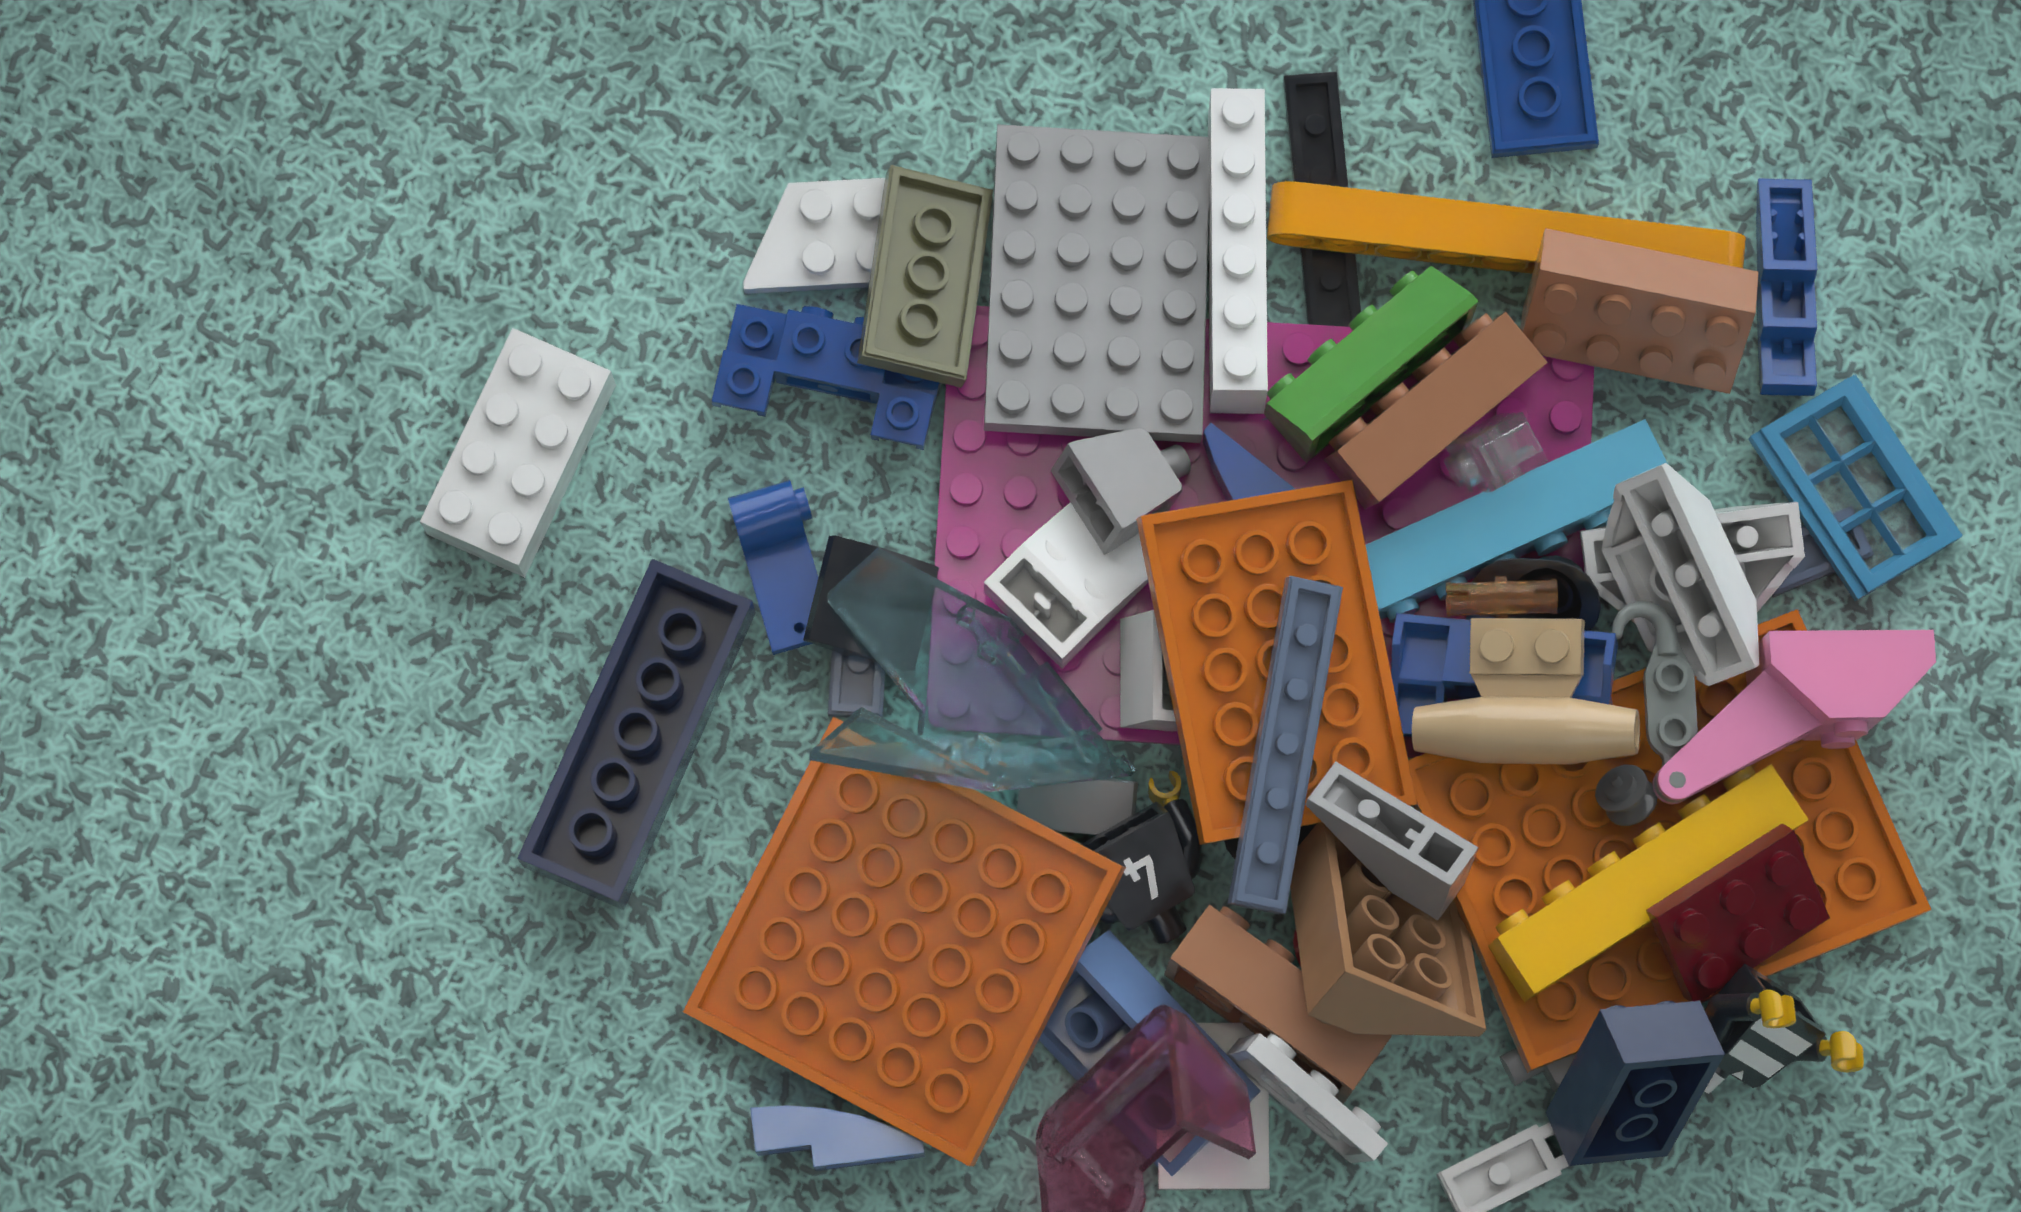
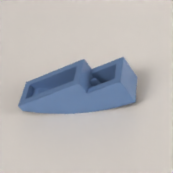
M789 1105L750 1108L755 1152L758 1156L811 1150L815 1171L925 1157L923 1141L892 1126L860 1115L826 1108Z

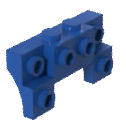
M736 304L726 350H723L711 401L713 406L721 408V405L738 408L757 412L758 416L766 417L776 378V383L877 404L870 434L872 440L879 441V439L914 445L916 449L924 450L941 383L857 363L864 317H856L854 323L833 319L834 314L832 312L813 306H804L801 312L788 309L787 314Z
M1396 613L1392 640L1391 676L1403 736L1412 737V717L1415 707L1447 702L1448 698L1463 700L1481 697L1470 674L1471 618L1494 617L1484 614H1470L1466 616L1465 620ZM1584 630V676H1582L1572 698L1613 705L1611 694L1618 649L1616 633Z

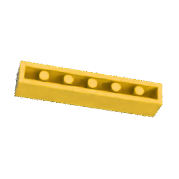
M1770 764L1758 773H1755L1751 765L1744 768L1723 782L1728 791L1712 802L1706 794H1703L1678 811L1683 819L1679 823L1665 830L1659 822L1634 838L1632 841L1638 849L1622 859L1613 851L1587 868L1592 876L1589 880L1574 888L1570 880H1567L1545 894L1541 899L1546 907L1528 917L1524 909H1521L1499 923L1495 928L1500 936L1488 947L1524 1003L1649 924L1651 921L1646 912L1648 908L1783 823L1795 831L1809 819L1773 765Z

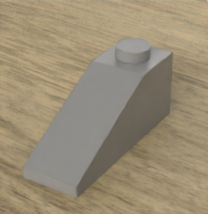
M1335 761L1306 801V806L1390 892L1434 919H1440L1465 884L1479 847Z

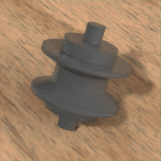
M1621 765L1611 769L1600 779L1595 791L1597 803L1606 811L1610 821L1620 826L1635 825L1646 819L1654 810L1658 799L1653 790V784L1648 781L1644 771L1635 765Z

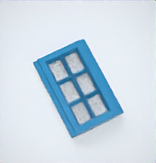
M1856 374L1763 427L1748 438L1788 501L1798 502L1800 519L1854 601L1865 597L1950 546L1963 536ZM1852 506L1855 514L1839 523L1833 513ZM1860 524L1874 553L1873 556L1863 559L1857 551L1859 548L1851 532V529Z

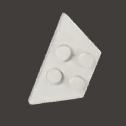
M885 178L788 183L743 281L744 293L869 287Z

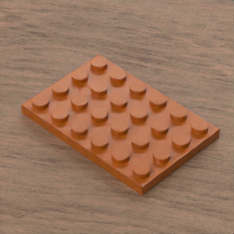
M1353 480L1138 517L1136 521L1200 845L1237 839L1240 835L1284 582L1288 576L1343 587L1301 827L1322 823L1306 806V801L1335 761L1407 805H1417Z

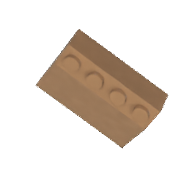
M1323 822L1316 824L1297 847L1290 885L1307 1014L1324 1024L1334 1025L1354 1034L1480 1037L1487 1029L1471 937L1461 919L1454 900H1452L1439 920L1434 919L1390 892Z

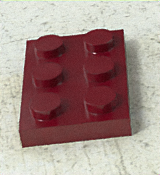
M1783 823L1646 910L1682 995L1689 1002H1701L1723 988L1744 964L1754 968L1830 919L1793 829Z

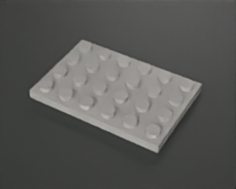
M997 124L984 431L1096 437L1140 427L1147 430L1152 439L1156 441L1201 443L1203 433L1209 213V137Z

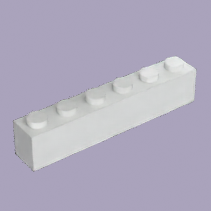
M1211 88L1208 110L1210 413L1264 414L1268 391L1265 89Z

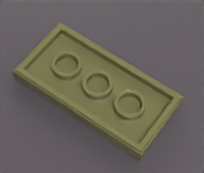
M890 165L885 176L857 363L960 388L963 386L967 379L993 195L992 189Z

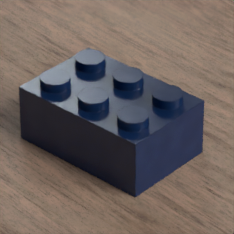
M1663 1001L1656 1005L1633 1007L1615 1005L1607 1009H1600L1545 1112L1569 1166L1668 1156L1725 1055L1700 1001L1678 1003Z

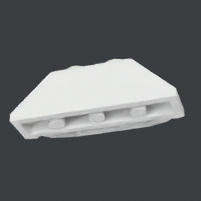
M1667 463L1616 484L1613 494L1614 502L1608 517L1601 550L1626 604L1638 601L1653 602L1669 613L1674 620L1678 632V642L1694 671V675L1697 676L1696 679L1707 686L1719 683L1759 666L1756 599L1711 501ZM1633 618L1647 649L1652 652L1656 642L1654 626L1645 618Z
M1798 502L1714 509L1756 599L1757 612L1779 588L1793 568L1795 569L1805 557ZM1606 526L1580 531L1585 573L1591 578L1598 589L1599 596L1620 611L1627 604L1601 550Z

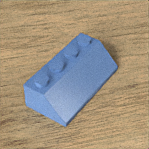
M1110 930L1086 946L1039 1038V1041L1157 1167L1159 1162L1171 1176L1175 1175L1261 1092ZM1164 1064L1171 1072L1158 1081V1067ZM1166 1098L1171 1102L1172 1106L1168 1104ZM1202 1104L1213 1118L1169 1162L1158 1151V1128H1172Z

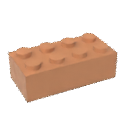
M1545 228L1522 310L1520 329L1542 356L1730 394L1756 314L1758 271Z
M1507 312L1493 320L1487 313L1479 319L1477 318L1453 338L1454 342L1459 346L1453 353L1450 354L1445 347L1438 353H1435L1411 373L1418 381L1408 389L1403 382L1370 407L1376 415L1366 424L1359 417L1328 442L1334 451L1323 460L1341 481L1353 480L1356 499L1364 509L1383 500L1548 363Z
M1209 904L1170 957L1164 976L1228 1022L1242 1023L1252 1033H1261L1266 1038L1270 1033L1281 1038L1296 1052V1056L1292 1061L1307 1074H1310L1312 1070H1316L1329 1079L1339 1090L1335 1098L1344 1104L1392 1035L1354 1034L1337 1026L1324 1024L1315 1017L1308 1015L1302 971L1292 964L1296 959L1295 956L1284 946L1272 939H1268L1264 944L1247 932L1250 924L1232 909L1223 906L1218 911Z

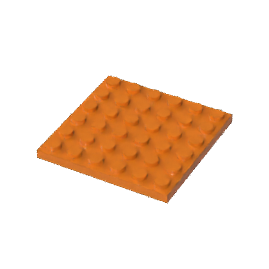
M833 717L683 1012L965 1165L974 1167L1126 867L864 731Z

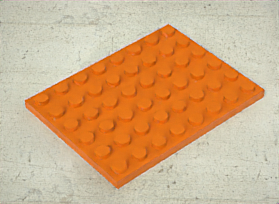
M1798 609L1758 624V642L1769 631H1807ZM1646 668L1613 680L1611 694L1613 705L1638 709L1640 719L1638 754L1576 764L1477 763L1428 753L1408 760L1417 801L1414 809L1479 847L1466 882L1453 900L1463 923L1470 933L1472 945L1527 1073L1576 1054L1600 1009H1607L1615 1005L1625 1007L1656 1005L1663 1001H1673L1675 1003L1689 1002L1682 995L1651 922L1525 1003L1488 947L1500 936L1495 927L1511 915L1524 909L1528 917L1532 916L1546 907L1541 897L1557 886L1570 880L1574 888L1592 878L1587 868L1606 855L1615 851L1618 857L1622 859L1638 849L1632 840L1660 822L1664 829L1668 830L1683 819L1678 811L1693 800L1706 794L1712 802L1728 792L1723 782L1733 775L1678 804H1668L1658 798L1652 813L1643 821L1631 826L1614 824L1606 815V811L1597 803L1595 797L1596 787L1600 779L1611 769L1621 765H1635L1644 771L1648 781L1653 784L1654 776L1662 767L1661 757L1651 749L1646 737L1643 676ZM1746 672L1711 686L1696 679L1697 676H1695L1698 732L1747 687ZM1801 739L1751 765L1755 773H1758L1772 764L1809 819L1794 832L1830 916V919L1761 962L1753 969L1768 977L1926 914L1931 910L1856 740L1855 745L1852 747L1828 749L1821 746V740ZM1721 989L1716 991L1706 999L1702 1000L1701 1003L1709 1001L1711 997L1718 994L1721 991Z

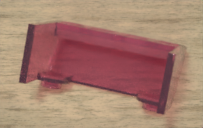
M1164 1004L1155 1007L1046 1111L1036 1133V1153L1042 1212H1142L1146 1202L1143 1172L1187 1132H1191L1248 1160L1256 1154L1247 1085L1187 1015Z

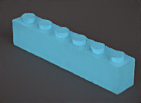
M1646 419L1366 544L1380 620L1388 617L1390 623H1395L1396 613L1413 615L1420 609L1419 602L1438 595L1440 601L1462 593L1469 588L1468 580L1475 578L1482 568L1496 560L1519 558L1535 550L1538 556H1543L1567 544L1566 536L1583 528L1589 530L1607 526L1608 517L1614 502L1615 485L1667 463Z

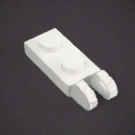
M1550 1122L1541 1127L1535 1124L1437 1173L1436 1176L1454 1211L1488 1212L1562 1175L1561 1170L1569 1167L1563 1154L1554 1159L1545 1139L1555 1135Z

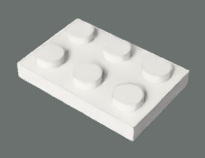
M1259 1033L1242 1037L1226 1053L1239 1068L1350 1163L1375 1161L1388 1145L1377 1134L1381 1126L1373 1117L1357 1106L1352 1111L1335 1098L1339 1092L1338 1088L1318 1071L1312 1070L1310 1074H1307L1292 1060L1296 1056V1052L1278 1036L1270 1033L1266 1038Z

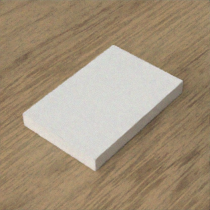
M1197 1023L1225 1053L1231 1049L1239 1038L1255 1035L1242 1023ZM1164 1064L1158 1067V1081L1171 1072ZM1245 1073L1261 1092L1175 1175L1171 1176L1158 1162V1190H1269V1093ZM1166 1098L1168 1104L1172 1106L1171 1102ZM1200 1104L1172 1128H1158V1151L1171 1162L1213 1116Z

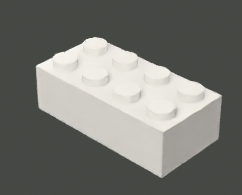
M512 328L420 520L427 535L525 578L614 391L616 384L611 371Z

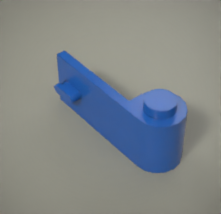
M788 480L729 497V505L773 655L812 644L804 641L803 638L817 586L818 574L802 522L813 519L804 487L793 490L791 481Z

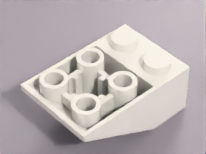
M1070 502L1019 546L984 581V593L1056 664L1063 668L1148 583L1139 533L1112 552L1104 555Z

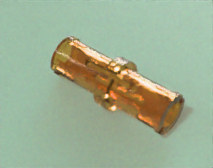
M1496 576L1495 582H1446L1447 617L1496 615L1497 618H1508V614H1558L1557 579L1507 581V576Z

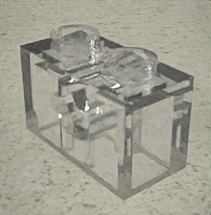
M1523 412L1499 413L1466 431L1445 447L1450 456L1444 459L1445 466L1458 487L1466 485L1469 492H1493L1548 461Z

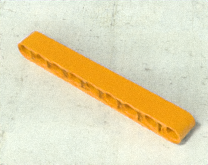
M1293 181L1278 182L1272 185L1267 239L1269 241L1284 246L1529 274L1533 273L1545 228L1739 268L1744 267L1746 242L1744 235L1726 230Z

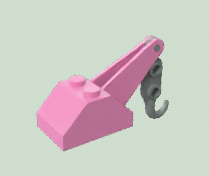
M1638 601L1630 603L1618 611L1612 625V633H1616L1617 639L1622 637L1624 626L1633 618H1645L1655 628L1656 642L1643 676L1646 737L1651 749L1662 759V767L1653 779V790L1661 801L1668 804L1681 803L1690 796L1801 739L1821 740V746L1828 749L1854 746L1855 740H1859L1862 736L1867 735L1870 729L1885 718L1936 663L1934 630L1769 631L1758 642L1760 665L1746 671L1747 687L1698 732L1694 671L1678 642V632L1674 620L1669 613L1653 602Z

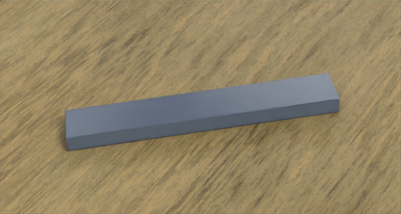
M1294 576L1285 578L1227 904L1279 915L1286 914L1343 590L1341 586Z

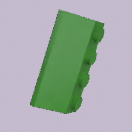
M1432 266L1419 276L1414 270L1410 271L1390 289L1389 292L1393 296L1392 299L1378 310L1373 304L1368 306L1349 323L1348 326L1352 332L1336 344L1333 339H1329L1317 348L1307 359L1311 366L1300 376L1295 378L1289 373L1273 385L1267 392V396L1271 400L1266 403L1264 416L1307 463L1328 446V442L1350 423L1365 415L1374 403L1391 389L1409 378L1415 369L1453 341L1455 336L1471 324L1479 302L1471 292Z

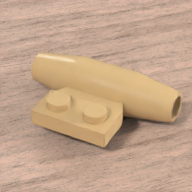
M1471 618L1470 674L1481 697L1415 707L1412 717V743L1414 751L1477 763L1576 764L1638 754L1640 742L1638 709L1572 698L1582 676H1584L1585 620Z

